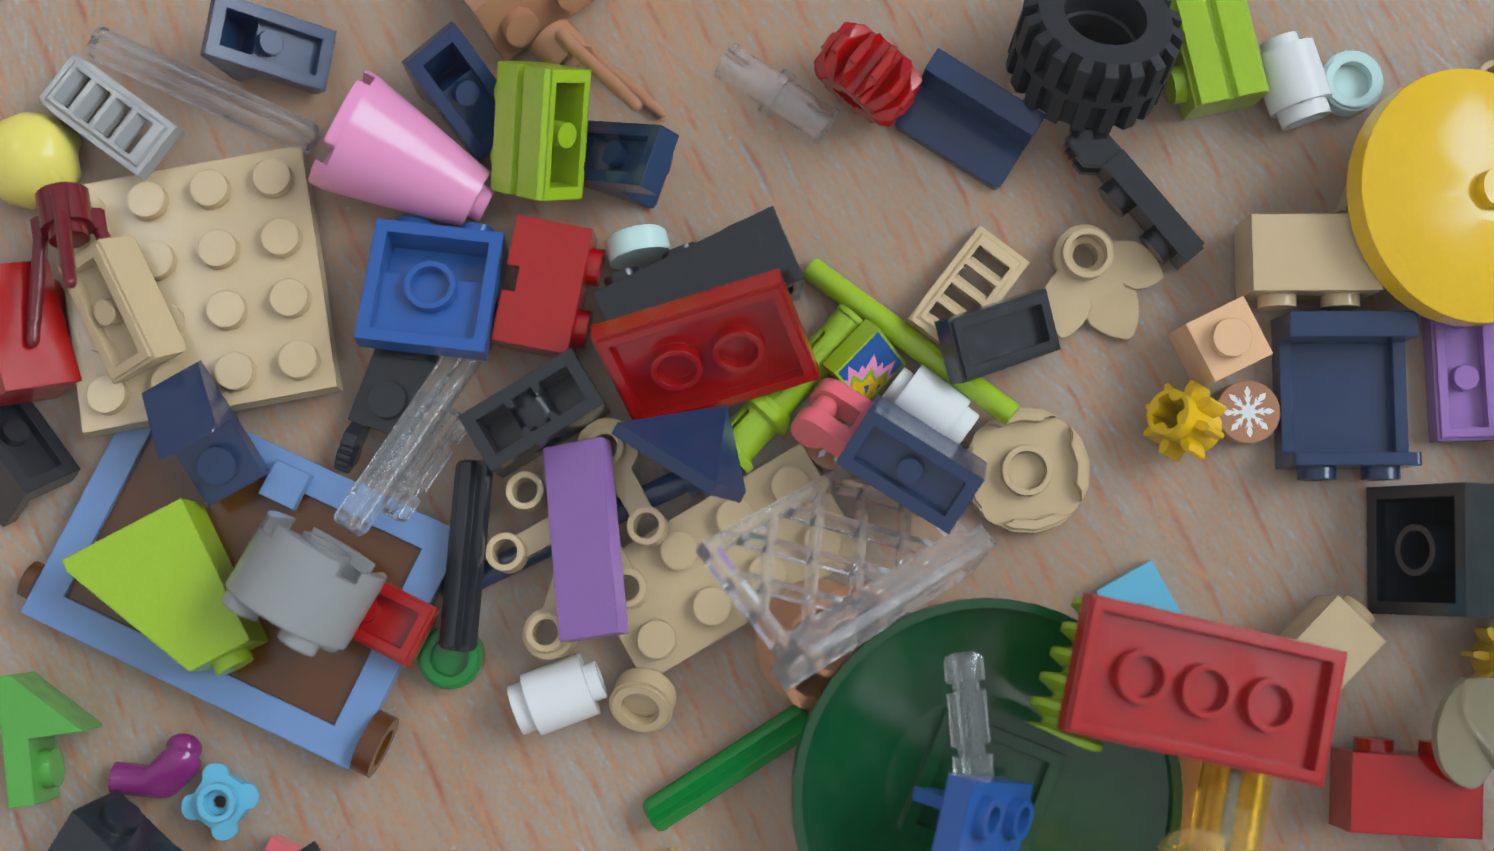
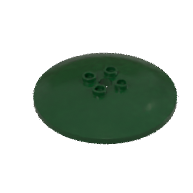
M981 597L957 599L934 604L895 620L867 638L839 665L815 699L799 738L792 769L790 802L792 827L797 851H932L941 810L912 800L914 786L923 788L929 786L945 790L949 774H989L991 776L1011 777L1033 784L1030 798L1034 808L1033 821L1028 834L1021 840L1019 851H1176L1182 821L1183 803L1179 756L1101 740L1105 744L1101 752L1089 751L1025 722H1041L1042 717L1028 704L1030 696L1052 697L1053 693L1039 680L1041 671H1063V668L1050 656V650L1052 647L1072 648L1073 643L1060 631V627L1063 622H1077L1078 620L1038 604L1012 599Z

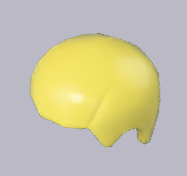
M21 112L0 120V198L9 205L37 210L35 200L37 190L45 185L57 182L77 183L82 176L79 164V148L83 142L79 134L58 117L37 112Z

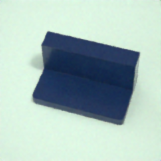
M938 48L924 69L921 88L915 95L913 104L903 116H899L896 119L894 126L899 132L992 190H998L1044 120L1045 114L1038 109L1032 110L1022 99Z
M878 394L835 463L947 534L951 532L985 481L987 462Z

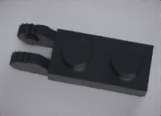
M1085 127L1083 132L1069 130L1070 136L1066 137V143L1063 145V148H1065L1064 155L1066 154L1068 157L1067 160L1073 162L1072 166L1079 174L1095 175L1100 179L1103 185L1098 188V191L1103 200L1118 216L1123 217L1129 213L1144 231L1139 236L1142 245L1155 256L1158 263L1164 265L1170 261L1178 270L1204 249L1202 245L1205 243L1108 133H1096L1093 128Z
M374 349L348 416V420H351V423L345 430L334 461L335 469L351 473V470L360 459L362 448L369 430L372 428L389 435L382 444L379 454L374 461L371 481L383 487L388 486L399 464L407 441L412 443L445 356Z

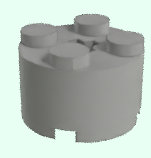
M268 511L225 583L227 591L222 597L221 602L231 611L247 619L257 621L262 616L281 627L278 638L289 647L303 654L314 656L319 648L332 653L345 649L387 580V575L384 572L371 573L376 564L328 533L314 527L311 532L304 531L300 535L290 530L296 518L277 511Z

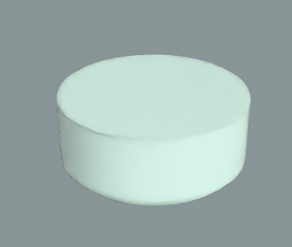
M1355 50L1343 51L1334 55L1323 65L1333 94L1328 99L1332 114L1341 117L1358 115L1373 105L1381 95L1383 74L1377 62L1369 55Z
M642 224L621 229L610 235L605 242L609 265L617 270L632 266H638V268L647 267L661 260L662 255L671 250L666 229L655 224Z

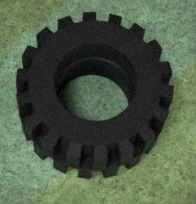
M1024 0L1006 60L1007 72L1013 74L1010 83L1015 92L1026 94L1023 102L1032 110H1042L1045 112L1044 118L1055 124L1058 121L1070 124V129L1083 132L1085 127L1093 128L1096 133H1110L1113 126L1121 130L1134 126L1136 119L1144 120L1151 113L1165 86L1183 43L1184 32L1179 29L1182 23L1178 11L1169 8L1172 3L1171 0Z

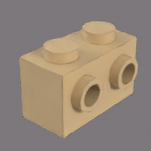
M1348 213L1250 214L1234 226L1236 299L1244 296L1246 301H1257V310H1291L1297 308V301L1320 300V309L1325 311L1353 310L1361 307L1360 300L1383 290V285L1372 273L1362 256L1351 228Z

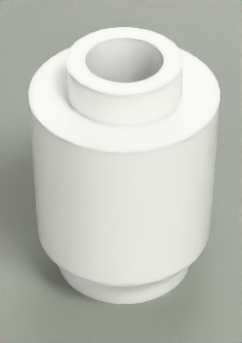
M1292 31L1275 36L1260 44L1262 52L1260 55L1269 87V92L1263 98L1270 118H1278L1281 130L1295 129L1329 115L1331 109L1328 99L1333 94L1313 38L1299 39L1297 32Z
M923 364L915 374L904 367L882 396L958 444L961 443L980 416L968 407L971 402L970 399Z
M579 653L520 675V682L507 686L508 698L513 714L524 735L538 731L543 736L599 715L601 711L598 701L608 697L606 685L596 661L585 664Z

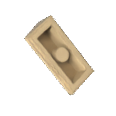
M127 235L98 239L75 255L77 284L73 289L68 290L113 384L126 381L173 359L187 349L186 343L133 236Z

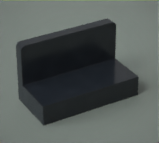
M33 402L0 407V525L5 527L17 521L30 500L73 481L81 470Z

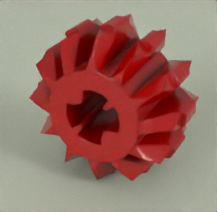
M844 22L836 33L832 32L820 47L822 49L813 61L816 77L824 83L827 90L832 92L840 102L850 107L855 114L858 113L870 123H876L879 126L890 127L899 116H903L913 104V99L921 88L922 78L920 72L913 67L912 60L904 56L897 46L885 40L880 33H874L865 24Z

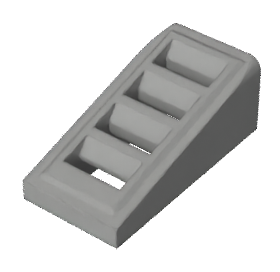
M79 54L70 56L38 99L43 107L143 181L149 177L184 132ZM111 94L109 98L106 100V102L95 114V116L91 119V121L87 123L89 119L93 116V114L97 111V109L100 107V105L104 102V100L108 97V95ZM131 108L132 110L128 113V115L125 117V119L121 122V124L117 127V129L114 131V133H113V134L110 136V138L108 139L107 137L111 134V132L114 130V128L118 125V123L121 121V119L125 116V114H126V113L129 111V109ZM149 121L152 124L130 154L125 151Z

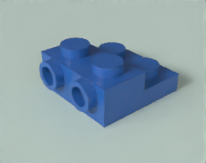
M402 215L397 217L396 220L376 218L354 339L358 346L487 361L495 310L498 309L501 290L504 286L509 255L504 232H496L492 227L476 222H466L461 227L434 225L431 221L414 215Z

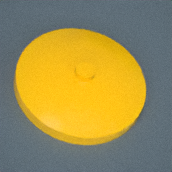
M1476 69L1442 70L1426 75L1397 89L1387 96L1366 119L1354 143L1348 165L1346 188L1348 214L1354 237L1364 260L1383 287L1398 301L1419 315L1436 322L1463 327L1482 326L1494 323V73Z

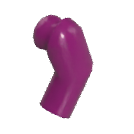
M178 733L167 740L166 750H163L150 764L115 762L109 775V792L111 793L118 789L123 795L159 799L169 798L177 794L197 775L200 769L201 742L193 735Z

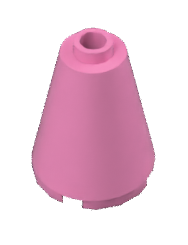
M369 70L364 71L362 81L359 79L356 81L341 105L323 140L327 143L326 149L330 153L324 163L315 159L308 178L310 184L324 191L456 227H461L467 217L479 223L495 192L490 190L491 186L485 184L490 175V171L380 76Z

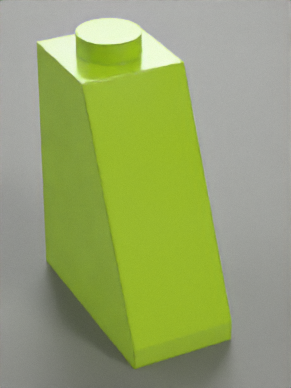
M180 498L62 559L66 571L189 672L214 670L217 677L227 675L252 662L254 657L251 650L269 641L259 619L257 621L247 619L231 611L221 602L222 597L227 591L225 583L234 568L201 503Z

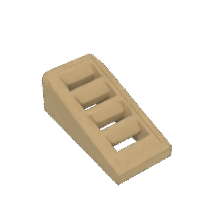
M979 225L906 322L940 346L934 323L939 319L930 313L933 306L937 304L951 316L967 311L944 294L949 285L978 307H982L1002 300L1030 262ZM978 247L1009 269L1002 278L972 256ZM963 267H966L994 288L988 297L958 275Z

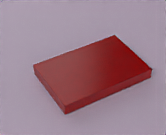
M779 268L591 325V341L632 420L723 405L730 406L820 379L817 360Z

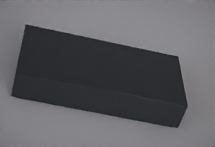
M1046 288L1031 290L934 322L950 384L965 383L1060 350Z

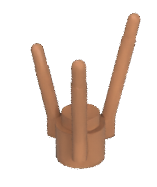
M558 20L550 24L533 42L531 52L539 62L590 69L592 74L631 110L639 111L643 106L656 118L662 119L665 117L666 110L640 86L601 55L587 38H584L569 20Z

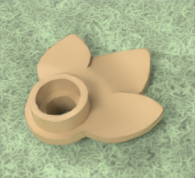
M1082 224L1066 230L1058 238L1053 248L1052 259L1056 272L1044 287L1047 291L1057 336L1061 339L1070 336L1086 320L1090 327L1105 336L1120 340H1130L1134 337L1139 320V301L1136 290L1150 287L1164 277L1155 256L1144 245L1136 241H1113L1104 230L1093 225ZM1085 247L1091 251L1094 259L1091 267L1083 268L1075 263L1073 259L1075 248Z

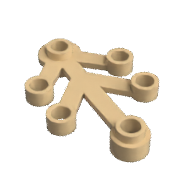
M614 418L595 420L582 430L577 441L597 437L616 440L617 451L612 456L615 492L630 515L627 521L628 534L633 541L642 547H656L666 539L669 526L664 515L652 507L633 471L640 452L612 435L616 424L623 421ZM545 469L537 474L529 471L519 472L510 478L506 486V496L511 505L525 513L536 512L545 505L547 501ZM526 482H535L537 485L535 498L530 502L521 503L517 497L519 487ZM647 516L657 518L659 522L657 533L650 538H641L637 532L639 521ZM549 517L516 535L504 532L492 537L486 546V559L488 563L502 573L512 574L520 571L530 557L551 547ZM514 542L517 547L516 558L509 564H500L497 557L499 548L504 543ZM621 546L624 579L635 578L639 583L637 596L632 600L626 601V609L633 610L641 607L646 602L649 596V584L642 574L633 569ZM554 574L543 609L533 612L527 618L522 631L526 649L533 656L551 662L568 657L578 642H560L559 631L556 640L549 645H542L538 641L537 632L543 623L552 621L558 628Z

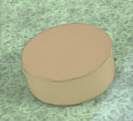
M633 668L623 672L617 678L609 698V708L613 717L624 727L636 732L651 733L661 730L669 723L676 705L677 694L671 681L663 674L648 668Z

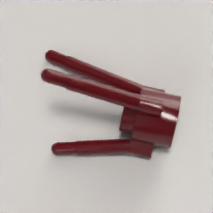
M52 183L43 186L35 194L38 216L30 220L33 245L26 319V344L29 347H36L40 342L48 241L51 246L58 248L63 286L67 289H73L77 284L74 248L87 244L90 241L89 234H94L96 241L98 239L111 238L107 228L104 209L91 207L89 190L79 183Z

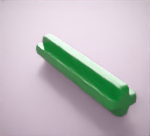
M793 704L648 797L642 806L652 826L657 831L666 830L798 745L808 716L806 709H801Z

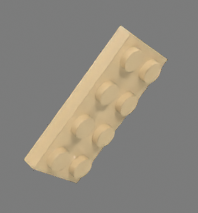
M802 444L796 445L748 475L743 476L746 493L740 503L709 496L667 521L669 526L668 535L660 545L653 548H645L633 541L623 547L633 569L642 574L649 584V596L646 602L637 609L627 610L629 634L618 635L636 668H648L662 674L760 616L767 602L783 587L808 578H824L866 553ZM659 526L653 529L652 531L648 532L647 534L641 536V538H650L657 533ZM635 578L624 579L626 601L634 599L639 592V583Z

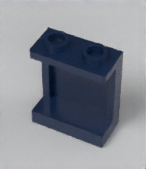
M1289 311L1271 320L1273 393L1280 406V419L1274 431L1275 469H1296L1297 481L1337 480V469H1360L1361 481L1401 480V469L1422 465V452H1409L1405 341L1419 337L1418 313L1414 311Z

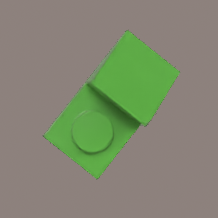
M35 671L0 676V728L8 809L33 806L60 798L59 786L62 785L64 780L65 764L60 749L55 747L54 735L76 733L102 727V724L95 717Z

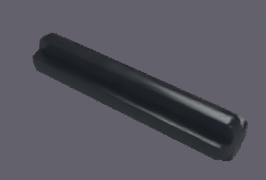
M461 460L458 461L455 468L439 634L440 647L448 651L469 652L474 651L477 647L493 473L485 461Z

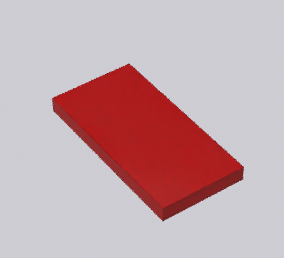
M1083 593L1056 729L1323 787L1348 652L1096 594Z

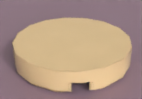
M1019 408L1006 426L992 417L973 434L966 449L986 461L987 468L985 481L970 504L986 522L1007 532L1035 534L1061 525L1072 515L1080 501L1083 500L1089 487L1090 460L1082 438L1071 426L1068 427L1063 420L1056 418V415L1046 410Z

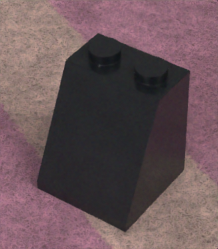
M1456 482L1366 487L1367 609L1371 614L1494 618V484Z

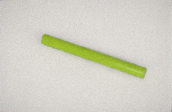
M817 257L808 265L803 273V277L807 282L836 303L850 308L863 321L868 319L878 326L892 344L950 384L940 346ZM982 377L965 383L950 384L1005 426L1021 406Z

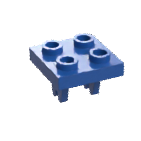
M949 774L945 790L929 786L927 788L914 786L912 800L941 810L932 851H1019L1021 840L1028 834L1034 815L1033 804L1030 801L1033 784L1011 777Z

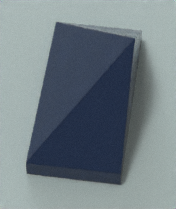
M727 405L618 422L612 432L613 436L711 496L740 503L746 493Z

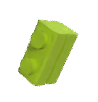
M1171 0L1172 3L1169 8L1178 11L1182 20L1179 29L1184 32L1180 52L1164 89L1171 105L1179 104L1182 119L1187 121L1211 116L1219 112L1225 113L1244 109L1260 101L1269 92V87L1247 0Z
M498 61L497 82L494 88L495 120L493 146L490 153L492 164L490 190L536 201L583 198L592 70L547 62Z

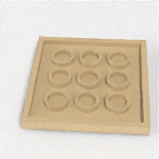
M302 145L153 171L145 181L136 175L82 184L89 190L91 207L104 209L110 236L130 235L137 241L187 347L177 357L126 381L113 384L70 292L65 288L71 343L82 379L76 385L83 434L97 437L150 427L141 393L200 360L233 411L343 391L313 185L308 182L310 174L309 158L307 151ZM89 234L90 241L87 244L74 248V255H77L96 241L94 234Z

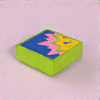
M865 319L822 365L834 379L843 382L864 397L872 400L906 365V362L881 329L868 319Z

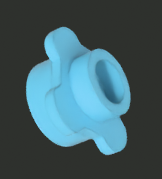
M215 762L203 769L202 782L193 794L186 795L183 798L181 811L186 819L191 821L199 820L211 828L212 836L215 839L226 841L238 834V822L248 814L250 809L258 805L260 792L254 783L247 782L241 776L230 773L229 767L226 764ZM218 795H222L226 799V804L222 808L215 804V799Z

